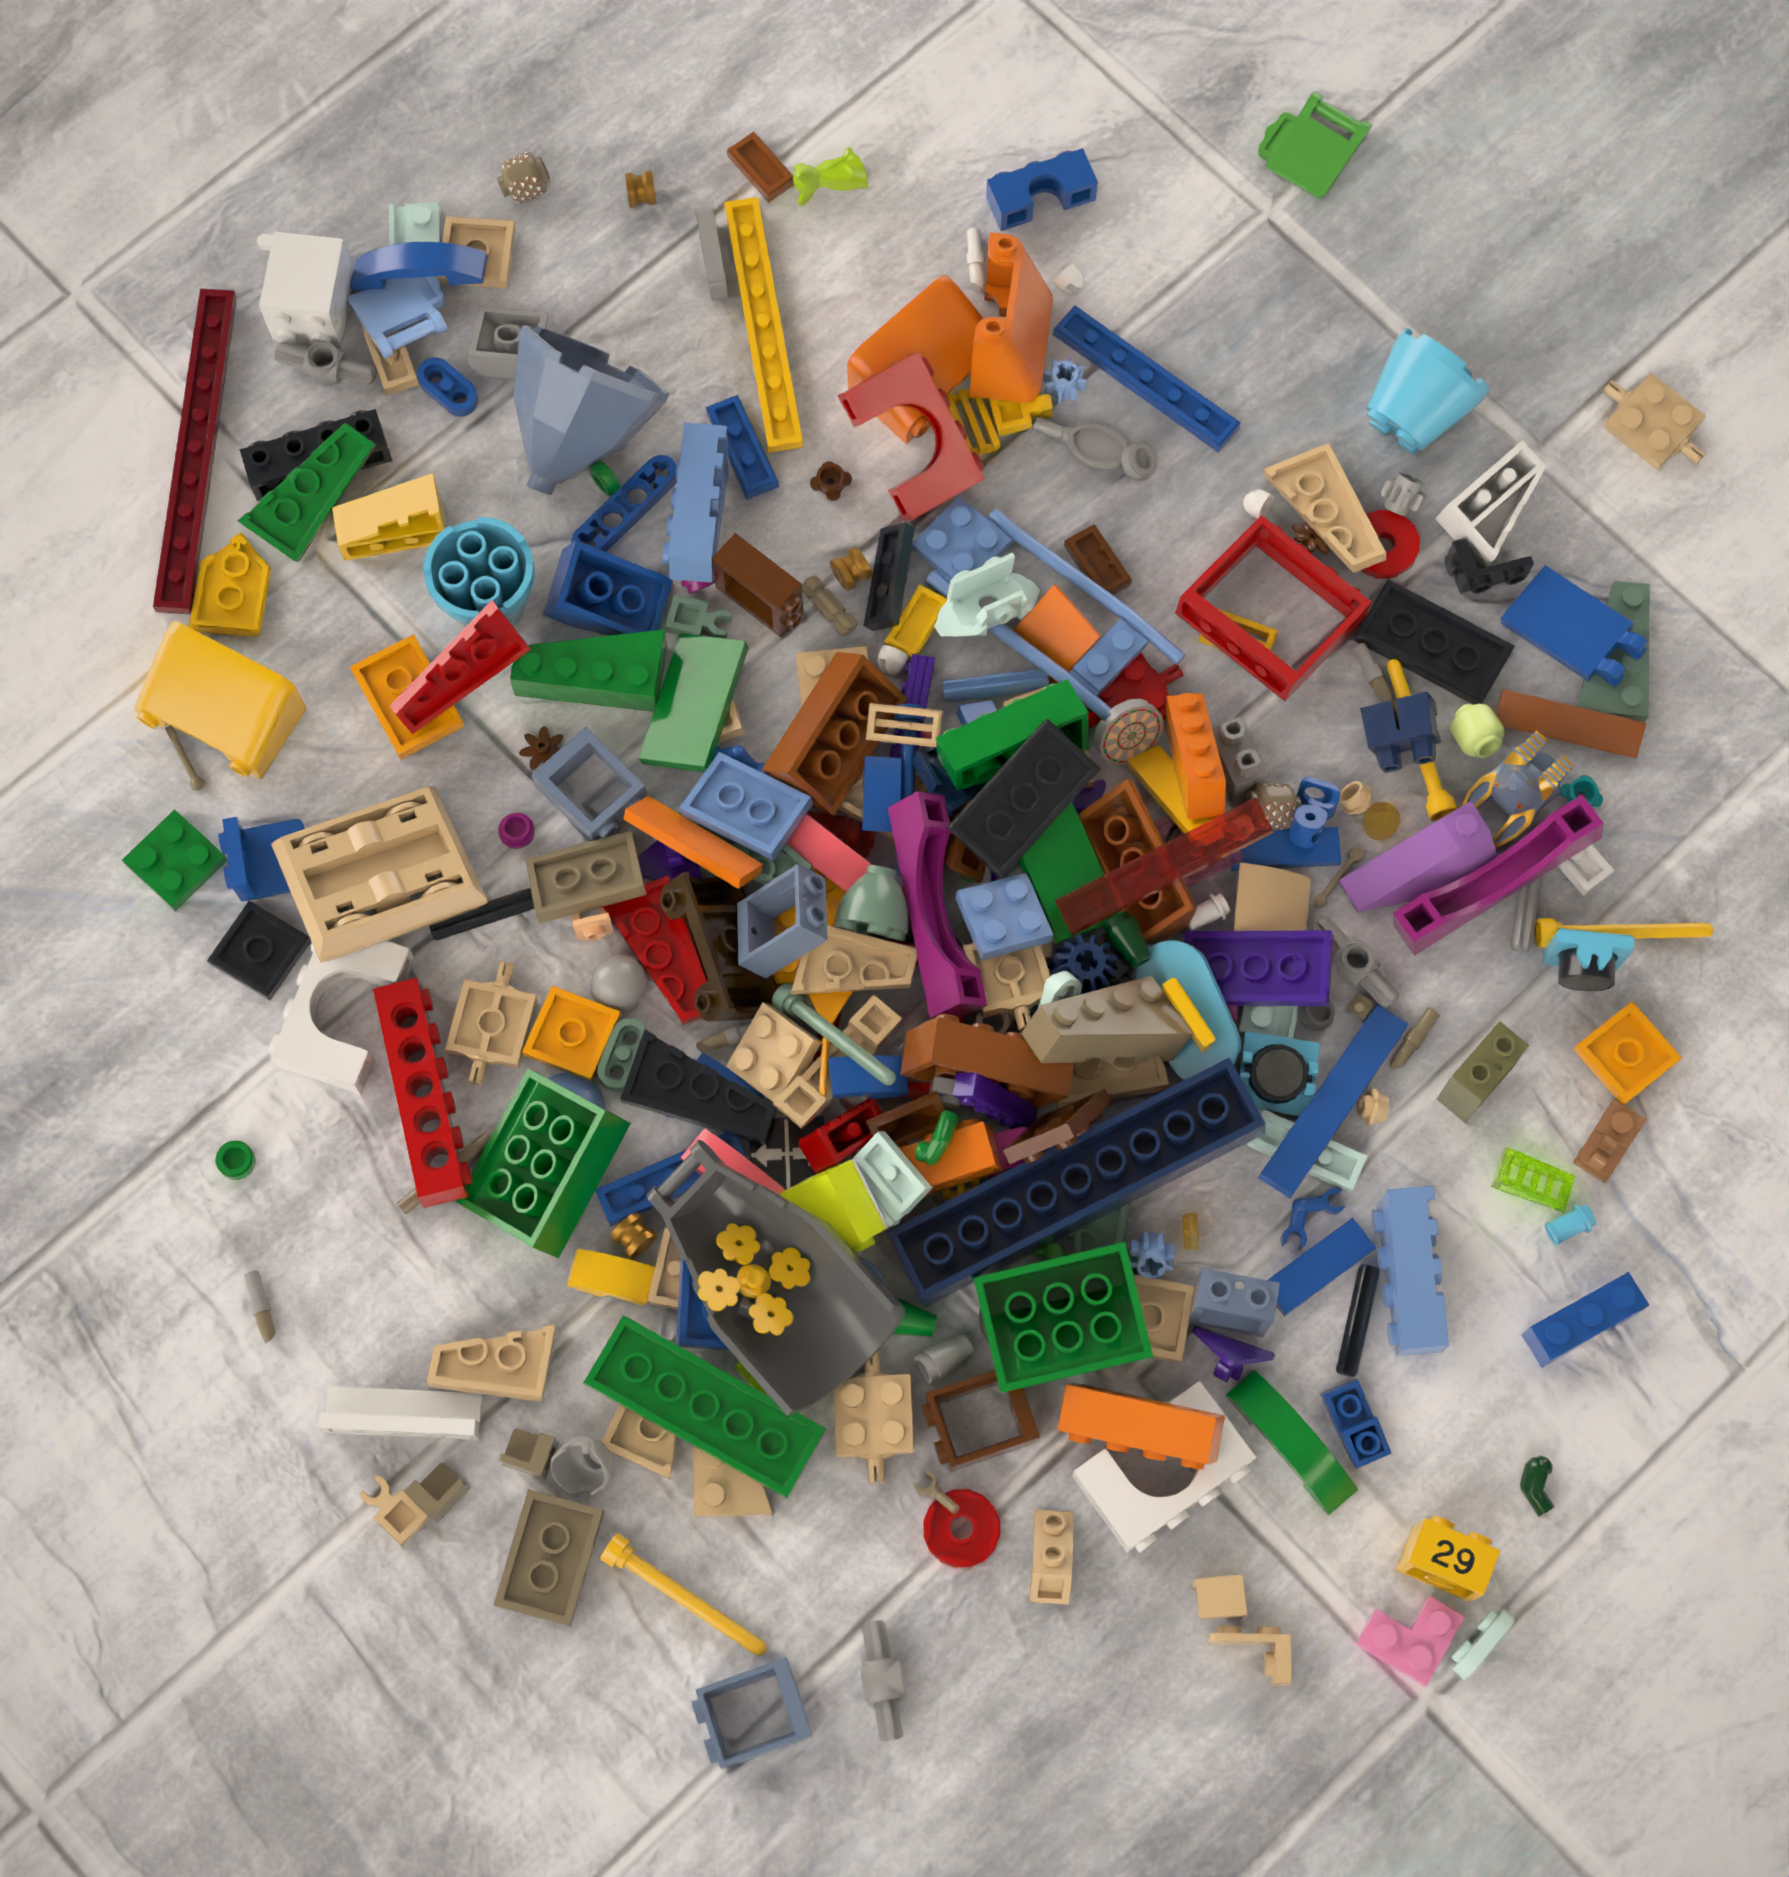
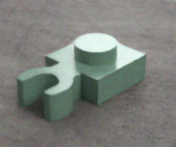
M674 595L665 629L667 633L676 635L682 633L702 636L703 631H706L712 637L727 638V630L717 628L716 624L721 621L731 623L732 614L726 610H716L710 613L709 602Z

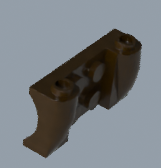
M682 872L663 887L660 905L670 919H688L708 977V981L702 984L696 991L694 999L695 1009L699 1012L702 1019L707 1022L753 1019L762 1002L773 1006L772 998L778 987L773 975L764 978L738 965L737 903L746 898L743 886L738 889L718 876L694 878L689 875V872Z

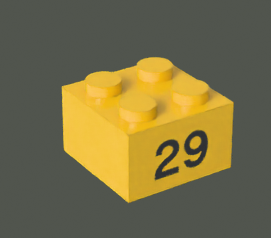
M1432 1516L1431 1520L1424 1518L1412 1527L1396 1571L1467 1602L1483 1596L1500 1550L1492 1547V1540L1481 1534L1469 1532L1467 1536L1453 1530L1455 1524L1438 1516Z

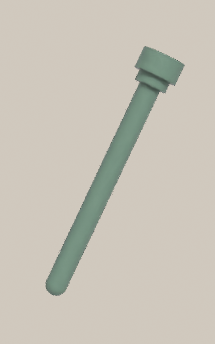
M792 983L783 984L775 991L772 1004L782 1014L788 1017L798 1016L884 1085H892L895 1082L896 1075L892 1070L808 1006L805 994L791 995Z

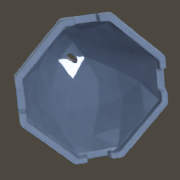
M523 325L519 334L514 403L528 468L532 471L527 486L539 492L552 495L557 482L563 483L595 463L622 450L666 403L670 393L643 371L632 365H629L626 371L623 372L608 364L610 354L599 348L542 326H536L533 331L532 327Z

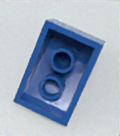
M575 540L561 551L543 615L574 628L608 636L659 630L673 579Z

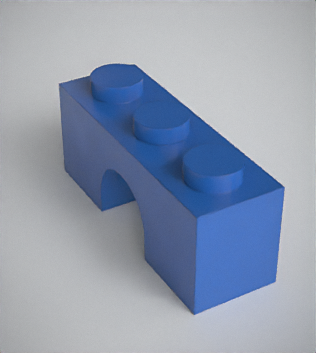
M1082 148L1073 152H1061L1056 157L1042 162H1030L1023 168L1011 172L1003 171L995 174L992 178L987 179L986 199L1001 232L1032 221L1034 206L1032 197L1043 192L1055 195L1060 200L1065 211L1095 201L1098 181Z
M1627 1272L1532 1325L1522 1334V1337L1541 1368L1597 1335L1609 1331L1646 1309L1649 1303L1631 1274Z

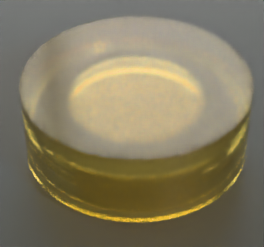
M1386 802L1372 804L1365 811L1362 819L1365 833L1375 840H1387L1393 837L1400 825L1398 810Z
M1186 1212L1182 1215L1184 1249L1186 1251L1200 1250L1197 1212Z

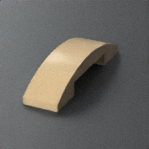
M873 995L849 1020L848 1027L843 1033L871 1055H875L901 1023L902 1018ZM831 1044L829 1046V1058L847 1056L835 1045ZM821 1056L801 1077L798 1075L773 1102L775 1107L801 1129L834 1100L832 1097L829 1063L827 1094L824 1097L819 1093Z

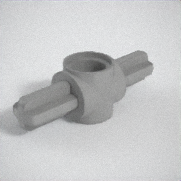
M326 341L311 344L308 348L281 342L275 348L274 359L277 362L302 368L305 375L314 377L315 381L323 386L341 383L343 379L368 386L375 381L376 367L348 359L345 352L337 351L333 344ZM325 361H331L327 366H319Z
M1325 917L1315 924L1312 930H1331L1334 934L1332 962L1336 965L1337 973L1341 979L1348 983H1353L1355 987L1362 985L1383 1008L1389 1007L1400 996L1399 992L1378 970L1381 964L1375 959L1374 950L1369 944L1358 941L1356 937L1350 940L1329 917ZM1347 957H1359L1364 962L1365 967L1360 969L1353 968L1349 965Z
M881 1620L870 1621L862 1625L867 1662L862 1663V1666H860L865 1702L874 1704L879 1739L884 1742L894 1741L903 1737L898 1699H902L905 1696L900 1661L897 1657L891 1658L885 1622Z

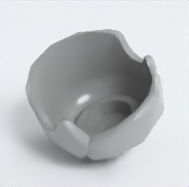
M618 953L605 957L594 969L591 979V991L594 1002L618 1010L621 1014L635 1010L647 991L648 978L646 970L635 957Z
M576 1436L568 1440L551 1457L550 1471L555 1482L567 1493L574 1495L582 1490H589L590 1494L593 1495L602 1490L613 1478V1459L602 1442L587 1436Z

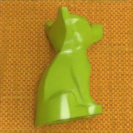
M850 147L845 149V153L841 157L825 160L816 167L803 163H798L794 166L793 183L794 187L800 192L797 201L800 206L808 203L819 187L838 191L868 188V177L861 159Z

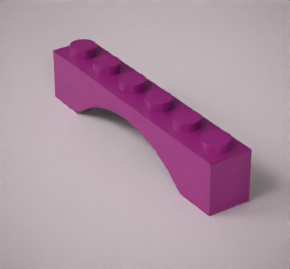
M917 791L888 807L891 829L930 1018H936L939 1014H948L960 1019L988 1005L981 971L968 959L958 945L950 928L945 910L943 865L946 846L950 836V832L946 829L950 821L944 795Z
M1580 795L1551 813L1524 838L1487 864L1450 884L1420 895L1393 912L1394 928L1415 956L1602 839L1604 823L1584 796Z

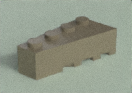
M1153 976L1040 1005L1021 1034L1041 1063L1084 1062L1086 1058H1097L1101 1062H1114L1117 1057H1131L1133 1062L1146 1061L1149 1057H1160L1161 1061H1173L1193 1033Z

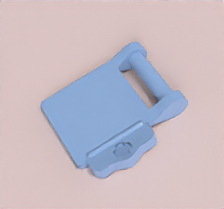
M434 277L387 279L385 289L362 290L348 297L350 307L384 359L393 356L394 350L435 331L438 334L447 331L445 321L437 310L444 307L446 303L440 282ZM424 318H428L427 320L418 323L408 329H405L397 334H394L388 338L385 337L411 324H414Z

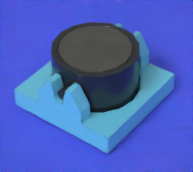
M1560 928L1544 949L1542 964L1559 965L1558 984L1562 987L1578 991L1607 990L1615 986V971L1619 969L1633 951L1634 937L1631 935Z
M1248 1031L1244 1032L1238 1074L1258 1110L1265 1109L1269 1112L1300 1116L1311 1101L1316 1088L1315 1079L1318 1074L1317 1061L1320 1043Z

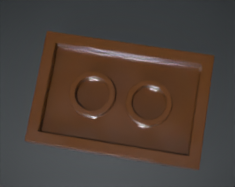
M1106 1089L1041 1115L1003 1150L1009 1164L1021 1159L1027 1164L1046 1154L1045 1149L1056 1146L1057 1150H1062L1078 1141L1077 1136L1090 1130L1089 1124L1103 1117L1102 1111L1112 1102Z

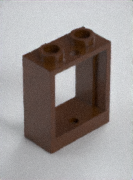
M734 533L712 557L715 586L781 638L788 629L793 631L803 620L802 583L737 533Z
M995 1370L926 1393L927 1404L921 1405V1409L928 1428L933 1426L936 1428L939 1441L934 1442V1447L941 1465L948 1463L950 1472L1039 1443L1040 1435L1024 1389L1020 1388L1005 1392L1020 1436L957 1457L939 1404L998 1385Z

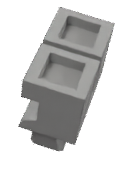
M1242 716L1212 728L1226 779V792L1231 803L1245 798L1246 793L1252 791L1257 783L1265 782L1264 778L1269 774Z

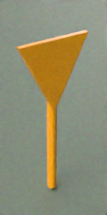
M854 991L807 995L815 1011L833 1024ZM822 1037L819 1093L825 1097L827 1094L830 1041Z

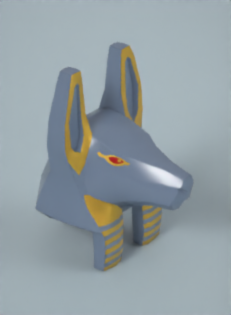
M1535 731L1519 747H1512L1496 769L1481 777L1473 785L1460 806L1462 807L1472 801L1476 809H1478L1483 803L1492 799L1509 815L1505 824L1492 838L1495 849L1517 839L1532 825L1539 811L1561 794L1560 782L1575 767L1564 755L1555 761L1552 756L1539 753L1548 740L1538 731Z

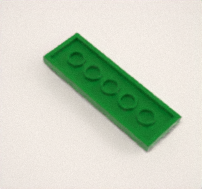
M624 1315L621 1317L583 1382L585 1386L786 1499L789 1498L826 1432L825 1427L800 1413L787 1416L771 1397Z

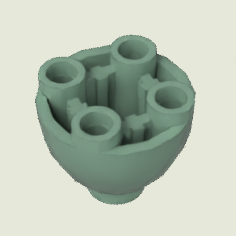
M867 865L866 873L856 880L842 897L836 911L834 927L871 937L873 933L884 935L883 938L905 942L909 928V912L905 895L895 879L897 871L887 867Z

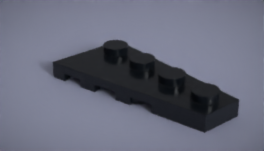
M644 1029L620 1098L622 1103L763 1145H766L777 1108L772 1103L736 1082H731L709 1066L697 1062L675 1046H670L658 1039L656 1035Z

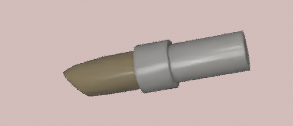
M1358 644L1352 650L1364 671L1363 675L1368 685L1372 686L1381 702L1392 700V694L1384 680L1379 665H1376L1366 644Z
M752 1021L739 1026L734 1025L725 1028L722 1032L698 1042L696 1047L700 1052L705 1053L728 1045L730 1047L739 1044Z
M256 1270L244 1274V1279L251 1300L249 1304L252 1314L256 1318L265 1343H268L275 1335V1328L270 1313L269 1299L265 1296L259 1271Z

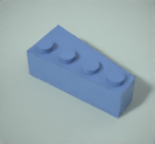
M684 422L680 460L677 461L676 466L677 487H673L671 506L674 512L673 515L668 516L667 536H670V543L665 542L663 546L662 560L663 564L669 565L670 579L713 582L712 557L717 553L729 475L727 426Z
M1434 1186L1388 1189L1377 1204V1210H1372L1373 1230L1375 1233L1380 1232L1382 1247L1377 1248L1379 1270H1385L1387 1285H1382V1299L1384 1307L1390 1308L1392 1323H1387V1336L1389 1345L1395 1346L1396 1356L1439 1353L1449 1346L1443 1292H1436L1435 1286L1441 1284L1442 1267L1441 1258L1437 1254L1432 1253V1247L1436 1245V1235H1439L1437 1219L1429 1216L1428 1210L1429 1200H1435Z

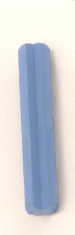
M1041 669L947 680L942 684L944 700L952 702L1030 692L1049 685L1048 674Z

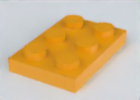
M414 634L350 666L352 674L400 760L465 727L453 705L412 734L391 709L390 705L430 665Z

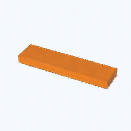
M649 795L625 809L624 820L738 889L761 875L763 867L761 862Z

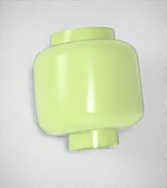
M1466 704L1456 711L1455 718L1450 726L1451 735L1463 753L1470 757L1485 758L1494 754L1501 747L1505 734L1502 723L1492 708L1486 704Z

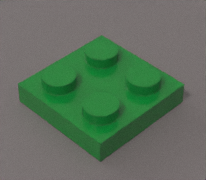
M174 809L121 861L166 904L176 911L228 859Z

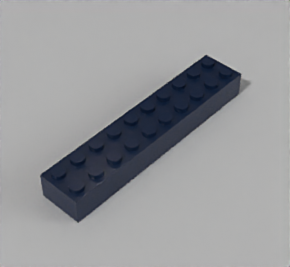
M1227 1058L1099 1123L1087 1132L1077 1136L1078 1141L1062 1150H1057L1056 1146L1046 1150V1154L1041 1158L1027 1164L1023 1162L887 1231L922 1303L927 1307L974 1283L973 1278L992 1274L1264 1135L1266 1123L1230 1058Z

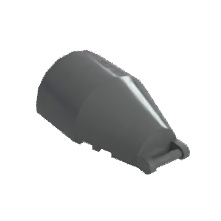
M697 1140L690 1148L691 1153L659 1187L654 1186L646 1196L663 1216L682 1261L686 1262L694 1280L692 1286L696 1295H698V1290L701 1288L698 1283L701 1273L705 1271L714 1273L717 1269H723L726 1271L727 1277L732 1276L737 1279L739 1270L745 1266L739 1264L735 1259L732 1261L726 1260L723 1256L724 1250L716 1244L718 1234L725 1231L726 1227L731 1223L738 1225L739 1228L744 1225L750 1226L756 1232L755 1240L760 1244V1250L754 1254L753 1260L749 1264L759 1265L768 1272L773 1264L771 1261L772 1255L776 1252L783 1253L788 1247L797 1249L801 1254V1258L809 1260V1283L803 1287L795 1285L792 1289H786L783 1299L786 1301V1309L792 1312L794 1318L791 1325L784 1327L780 1335H773L770 1331L764 1334L759 1333L753 1326L754 1320L736 1313L743 1295L740 1291L736 1294L738 1297L737 1303L734 1306L726 1305L722 1311L712 1310L708 1306L707 1301L702 1300L709 1315L706 1318L714 1333L787 1416L797 1414L827 1397L865 1365L895 1332L903 1320L906 1309L828 1222L730 1168L705 1142ZM702 1165L706 1171L675 1203L671 1196ZM771 1279V1283L783 1287L781 1281L777 1282Z

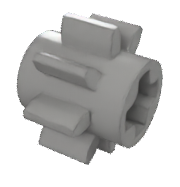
M1399 472L1396 479L1389 476L1380 492V495L1387 497L1384 506L1402 516H1408L1411 509L1418 512L1427 495L1420 491L1423 482L1404 472Z

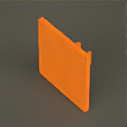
M1056 584L1048 590L1013 630L1068 672L1102 637ZM1048 675L1049 681L1052 684L1057 682L1055 679Z

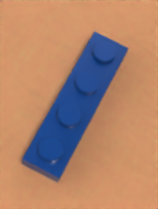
M726 1133L717 1136L747 1158L738 1137ZM686 1150L595 1190L610 1227L621 1223L634 1212L641 1214L655 1208L648 1200L646 1194L654 1186L659 1187L683 1162L680 1158ZM695 1171L671 1196V1199L682 1196L701 1175Z

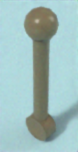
M171 725L166 727L165 730L191 779L190 787L196 791L201 790L204 787V780L197 776Z
M1359 847L1350 849L1347 854V861L1321 894L1314 896L1313 903L1315 907L1323 908L1327 905V898L1339 883L1338 880L1344 877L1353 863H1357L1363 858V851Z

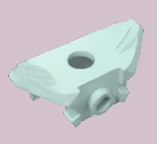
M1013 553L1004 557H992L983 566L972 571H961L950 580L947 601L940 609L937 616L938 620L934 625L941 637L986 636L988 629L1004 624L1016 616L1021 620L1032 610L1040 590L1034 581L1020 574L1012 573L1015 559ZM984 597H993L997 600L984 606L982 609L979 606V601Z

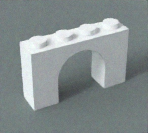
M385 941L329 962H320L315 948L311 944V952L313 954L309 964H304L299 972L297 979L298 991L295 998H290L285 1006L283 1013L285 1022L281 1032L275 1033L269 1047L270 1058L278 1068L361 1095L374 1059L368 1050L334 1040L321 1033L316 1020L318 1005L330 988L343 981L364 980L380 986L405 981L408 978L415 958L409 948Z
M1200 1381L1169 1402L1175 1405L1225 1415ZM1225 1415L1217 1462L1205 1464L1203 1470L1196 1469L1191 1484L1176 1495L1154 1497L1139 1491L1127 1479L1106 1448L1074 1470L1072 1477L1124 1550L1128 1553L1136 1548L1141 1553L1158 1540L1154 1534L1165 1525H1168L1173 1530L1190 1516L1186 1511L1197 1502L1204 1507L1221 1494L1218 1489L1220 1485L1229 1479L1233 1484H1236L1250 1474L1253 1470L1249 1464L1254 1461L1256 1456Z

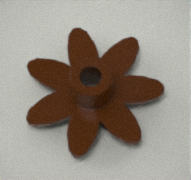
M1306 521L1302 523V526L1298 524L1292 525V529L1298 533L1294 537L1295 541L1301 542L1310 552H1314L1317 547L1324 554L1329 553L1328 545Z
M545 726L540 729L538 738L527 733L524 735V738L530 746L521 749L519 755L523 757L532 756L529 766L531 770H534L542 761L545 763L561 749L556 746L563 740V735L557 734L549 738L548 729Z

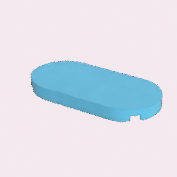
M1175 940L1163 941L1150 947L1149 952L1152 958L1136 968L1135 980L1153 976L1162 989L1163 983L1173 977L1177 978L1215 1036L1213 1047L1203 1053L1200 1052L1190 1037L1174 1060L1168 1061L1172 1069L1181 1078L1186 1080L1227 1058H1230L1235 1067L1241 1051L1240 1035L1203 953L1192 945Z

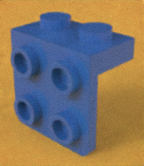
M237 817L222 819L224 832L219 833L218 837L222 854H227L229 866L224 867V878L227 888H233L241 902L290 893L271 843L280 837L305 829L303 822L300 819H293L244 829Z

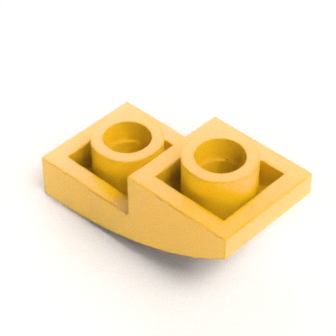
M577 1249L567 1287L599 1297L609 1295L643 1306L647 1304L655 1267L614 1255Z

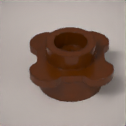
M825 462L818 469L817 476L811 478L810 487L814 491L819 490L824 493L828 500L836 501L840 498V492L843 488L852 483V476L849 472H844L839 465L833 462ZM833 479L834 483L830 484L828 480Z

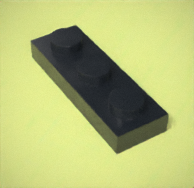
M906 522L880 529L863 625L872 631L899 625L915 527Z

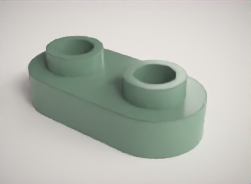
M622 1019L613 1027L597 1069L598 1077L601 1084L610 1091L621 1092L624 1090L644 1029L647 1030L644 1023L638 1019ZM628 1035L638 1037L637 1042L633 1045L625 1044L624 1040ZM622 1069L624 1075L620 1079H613L611 1077L612 1071Z

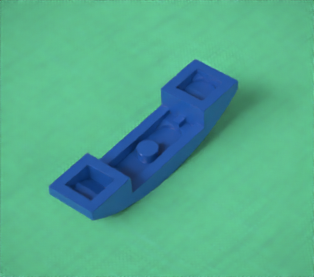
M425 241L392 244L372 250L356 259L350 287L352 290L385 289L387 279L446 276L450 285L483 284L488 255L487 252L452 243Z

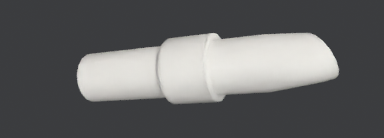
M972 228L967 230V267L969 268L971 287L975 291L981 292L983 288L984 254L981 248L980 230Z

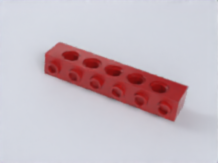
M417 977L373 988L418 1199L424 1208L469 1197L466 1185L472 1183V1177L467 1161H460L458 1149L464 1148L463 1137L460 1127H453L450 1115L457 1113L455 1101L451 1091L445 1092L443 1080L449 1078L444 1057L438 1058L435 1045L441 1044V1038L436 1022L430 1023L427 1012L434 1010L430 991L428 988H421ZM406 1018H418L412 1027H400ZM413 1052H425L424 1057L420 1061H408L409 1056ZM421 1086H433L429 1095L425 1097L415 1096L416 1091ZM428 1121H441L440 1126L435 1131H423V1127ZM442 1154L448 1156V1160L443 1166L438 1168L430 1166L434 1157Z

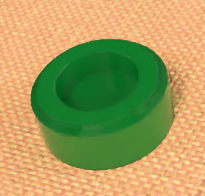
M602 460L589 468V473L595 484L606 496L611 497L621 487L614 473Z
M232 1140L226 1142L218 1149L215 1162L218 1170L226 1178L240 1180L251 1174L256 1164V1157L253 1150L246 1143Z

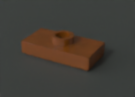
M1095 524L1064 540V547L1080 571L1112 595L1131 586V577Z

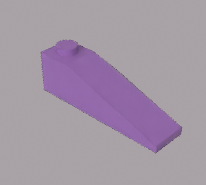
M1472 801L1341 878L1338 882L1356 912H1362L1412 901L1426 892L1443 887L1472 873L1496 858L1497 854L1490 830Z

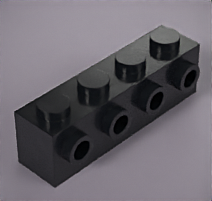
M376 409L356 411L343 419L323 421L316 427L303 431H289L282 437L269 441H256L246 448L239 449L250 487L257 502L283 482L291 471L305 462L311 456V453L344 423L349 424L377 444L361 470L393 461Z

